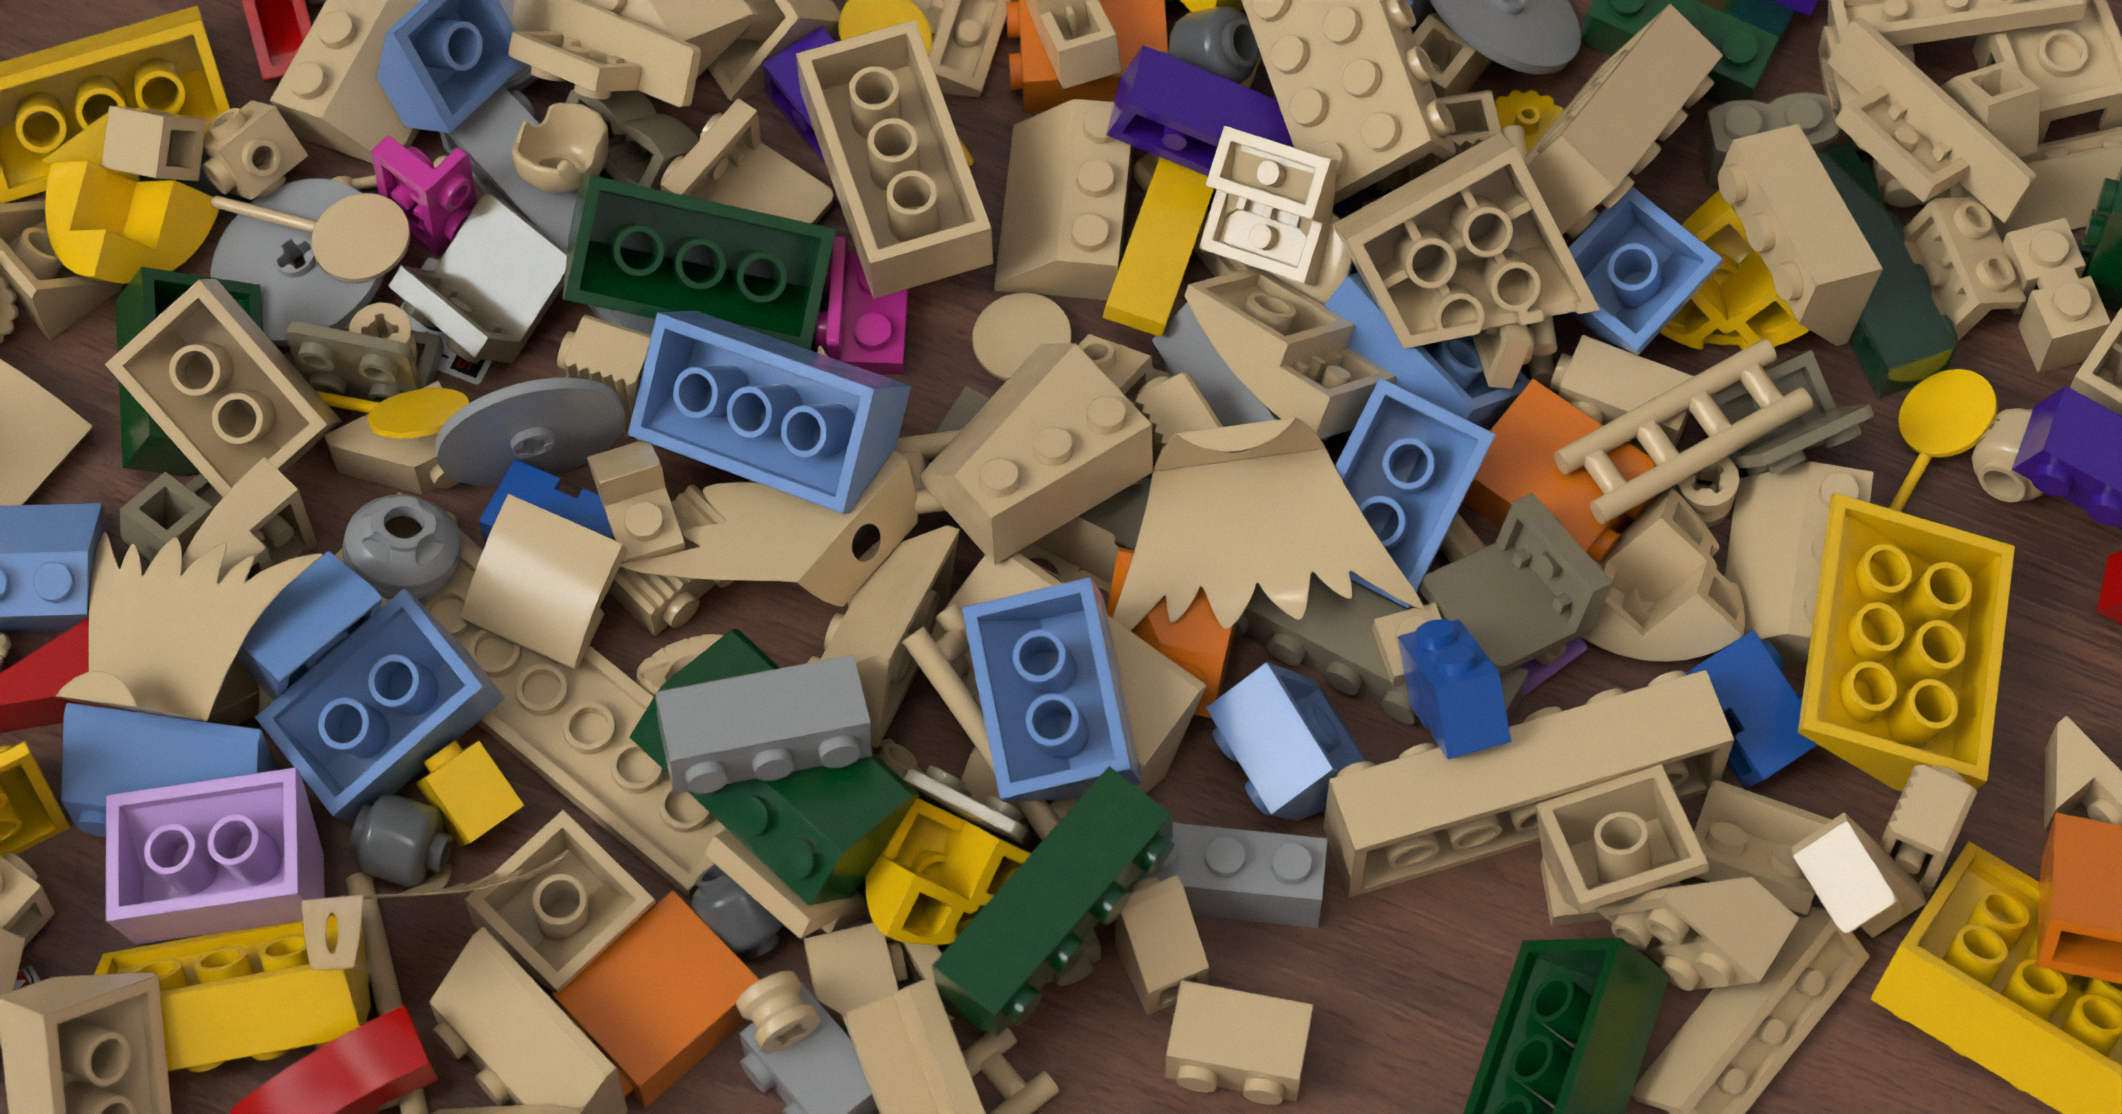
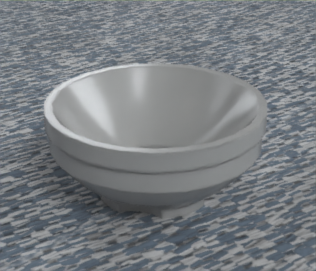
M399 494L374 499L363 505L352 516L344 535L342 552L344 564L374 587L382 598L392 599L400 591L406 589L416 599H420L441 590L452 580L459 566L461 546L458 529L453 519L444 509L424 498ZM407 516L418 521L423 529L418 535L403 539L390 534L386 530L385 524L394 517Z

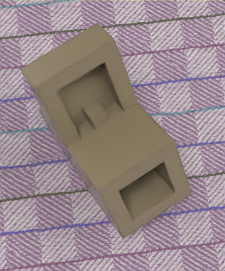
M165 471L120 508V533L122 541L128 547L131 544H135L139 555L151 563L160 549L176 537L181 544L183 557L195 534L223 497L201 473L184 486Z

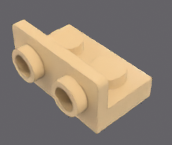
M1976 197L1933 198L1893 238L1937 343H1956L1990 310L2016 309L2026 300L1988 209Z
M1714 780L1710 784L1694 830V834L1708 861L1709 872L1696 875L1695 877L1715 882L1752 876L1788 909L1807 915L1815 891L1795 861L1791 847L1832 821V819L1719 780Z

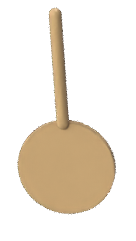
M364 193L345 197L326 209L318 221L221 196H214L211 200L212 206L218 209L311 232L312 251L319 266L327 274L341 281L365 282L383 276L401 261L410 242V226L403 210L391 199L377 194Z
M1014 293L995 300L980 314L972 334L974 352L980 365L988 373L1004 381H1007L1040 344L1071 343L1072 341L1070 323L1064 311L1051 299L1034 293ZM1153 368L1154 379L1161 376L1172 377L1168 372Z

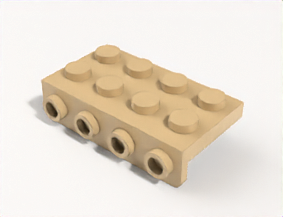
M1242 0L1294 148L1336 161V185L1333 205L1429 153H1433L1442 159L1455 154V146L1450 135L1456 130L1455 123L1445 104L1436 98L1430 82L1436 77L1435 70L1426 52L1416 44L1411 27L1416 25V19L1407 0Z

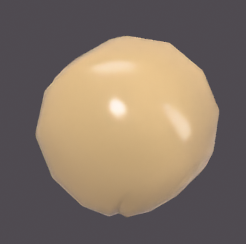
M571 103L552 104L548 108L547 115L541 124L531 126L527 121L522 123L516 143L511 151L512 163L519 176L527 184L550 194H568L577 191L581 174L599 176L606 164L608 156V127L600 113L585 105Z

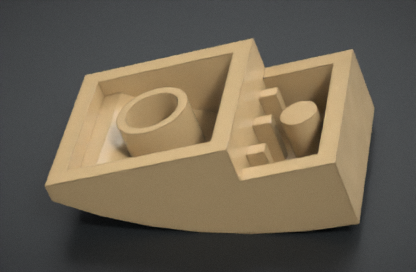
M1253 267L1192 283L1187 287L1184 296L1200 327L1216 352L1235 376L1261 403L1280 419L1297 417L1310 426L1320 439L1354 429L1379 378L1392 384L1395 383L1397 376L1347 347L1355 324L1262 269Z
M263 457L236 482L197 531L182 557L181 576L194 561L224 542L227 543V548L221 565L218 584L233 567L250 556H254L255 559L245 582L271 566L308 554L318 543L298 488Z

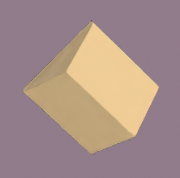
M45 200L0 204V275L6 278L9 283L8 287L15 291L17 296L15 302L49 340L121 290L124 283H109L87 278L72 272L60 262L51 246L47 233Z

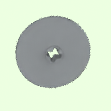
M1430 0L1440 17L1462 40L1489 59L1520 72L1538 75L1558 72L1570 63L1580 48V25L1569 0Z
M303 179L283 184L269 196L258 197L249 204L318 221L325 210L337 201L362 193L345 183L335 180ZM238 214L231 221L219 240L212 260L211 277L260 285L263 332L275 346H289L286 332L289 323L292 321L341 329L351 322L358 311L369 304L381 285L384 275L365 282H346L327 274L314 257L311 232ZM304 255L306 263L296 269L293 261L297 257Z
M561 377L527 381L491 392L456 412L438 432L435 439V452L440 468L444 473L457 481L475 486L499 487L515 459L556 476L588 463L587 457L606 451L622 433L626 420L625 412L618 394L612 388L593 380Z

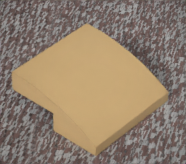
M910 0L922 11L930 25L932 46L928 56L941 92L979 97L1007 16L1006 2L1011 0Z
M1224 126L1205 185L1217 190L1199 249L1315 286L1332 218L1336 185V161Z
M1 359L0 506L25 505L90 433L93 426L38 383Z
M508 494L480 556L460 618L469 624L577 671L605 614L600 609V606L628 549L620 542Z
M728 829L713 836L704 854L800 939L819 928L826 933L839 931L869 913L867 899L858 891L855 892L852 898L809 906Z

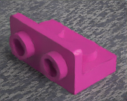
M387 135L371 150L379 195L391 199L400 206L409 222L410 237L438 258L450 246L477 203L470 156L458 147L435 168L431 160L422 151L413 146L406 149Z
M835 235L832 257H830L822 293L829 294L828 312H818L816 349L821 346L823 349H827L828 357L876 374L904 375L909 289L873 299L857 252H848L846 236Z

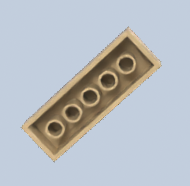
M1707 670L1686 675L1684 671L1668 672L1653 679L1648 687L1624 693L1622 689L1606 690L1591 697L1586 705L1562 711L1560 707H1548L1538 710L1529 715L1523 723L1509 727L1511 742L1449 760L1436 744L1424 743L1407 749L1396 760L1379 765H1374L1371 761H1362L1343 768L1337 773L1336 777L1329 779L1323 829L1328 838V843L1348 898L1540 842L1535 804L1662 764L1679 801L1708 793L1712 781H1721L1734 738Z

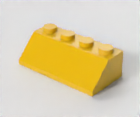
M198 5L0 62V204L46 191L51 164L41 160L107 113L109 106H116L123 100L125 101V107L154 109L207 120L206 126H209L217 116L230 110Z
M334 913L329 915L326 925V942L331 954L335 952L338 943V922ZM363 917L354 967H367ZM303 921L208 934L104 953L94 975L150 972L158 975L167 1071L187 1068L191 1072H203L218 1067L226 1060L252 1056L256 1060H269L285 1054L292 1048L313 1044L322 1047L365 1024L370 1009L367 968L311 970Z

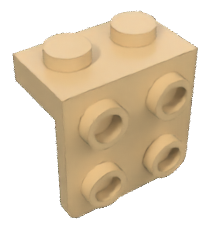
M739 98L724 114L717 113L707 122L700 135V141L685 157L678 156L668 165L660 184L662 191L817 224L834 203L833 191L830 187L761 142L758 112Z

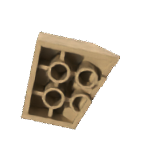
M1501 132L1333 224L1363 282L1404 349L1476 335L1481 330L1519 323L1522 326L1542 322L1546 317L1571 312L1583 314L1600 310L1517 147Z
M1076 343L1040 344L920 474L921 483L990 561L996 565L1153 472L1152 424Z

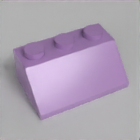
M296 767L106 795V921L136 945L303 921L302 900L325 898L324 854L302 776Z

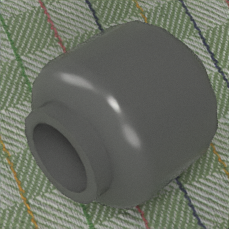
M1231 6L1188 13L1176 22L1170 35L1169 54L1215 75L1225 76L1237 84H1241L1251 76L1260 56L1249 20L1241 11Z
M385 794L373 805L364 804L360 809L352 829L349 850L351 854L357 855L359 868L362 873L414 888L422 884L429 877L431 871L441 873L444 870L451 853L453 836L443 833V816L438 808L396 795Z
M716 864L710 866L698 876L696 880L698 888L691 899L692 910L734 954L743 953L745 958L752 959L765 954L778 944L780 937L777 933L784 924Z

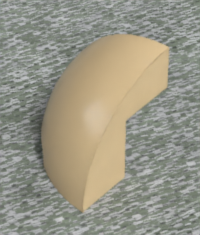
M1673 487L1669 488L1621 534L1620 541L1600 565L1604 573L1613 581V585L1591 632L1581 637L1602 649L1640 660L1680 661L1716 652L1732 644L1744 634L1745 613L1739 586L1737 583L1729 582L1716 569V562L1712 558L1719 550V544L1693 508Z

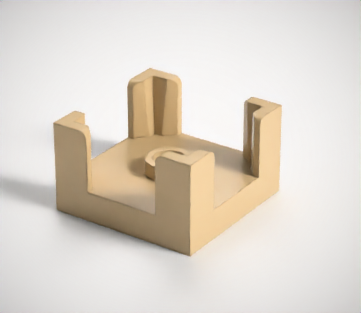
M2085 0L2084 20L1977 35L1972 52L1979 69L1991 66L1993 59L1996 64L2007 61L2041 88L2038 145L2043 143L2052 120L2104 109L2098 125L2101 131L2122 127V37L2106 0Z

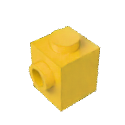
M456 740L451 742L423 762L430 773L416 782V785L430 805L441 811L444 825L460 847L470 844L524 806L480 741L469 745L465 749H462Z

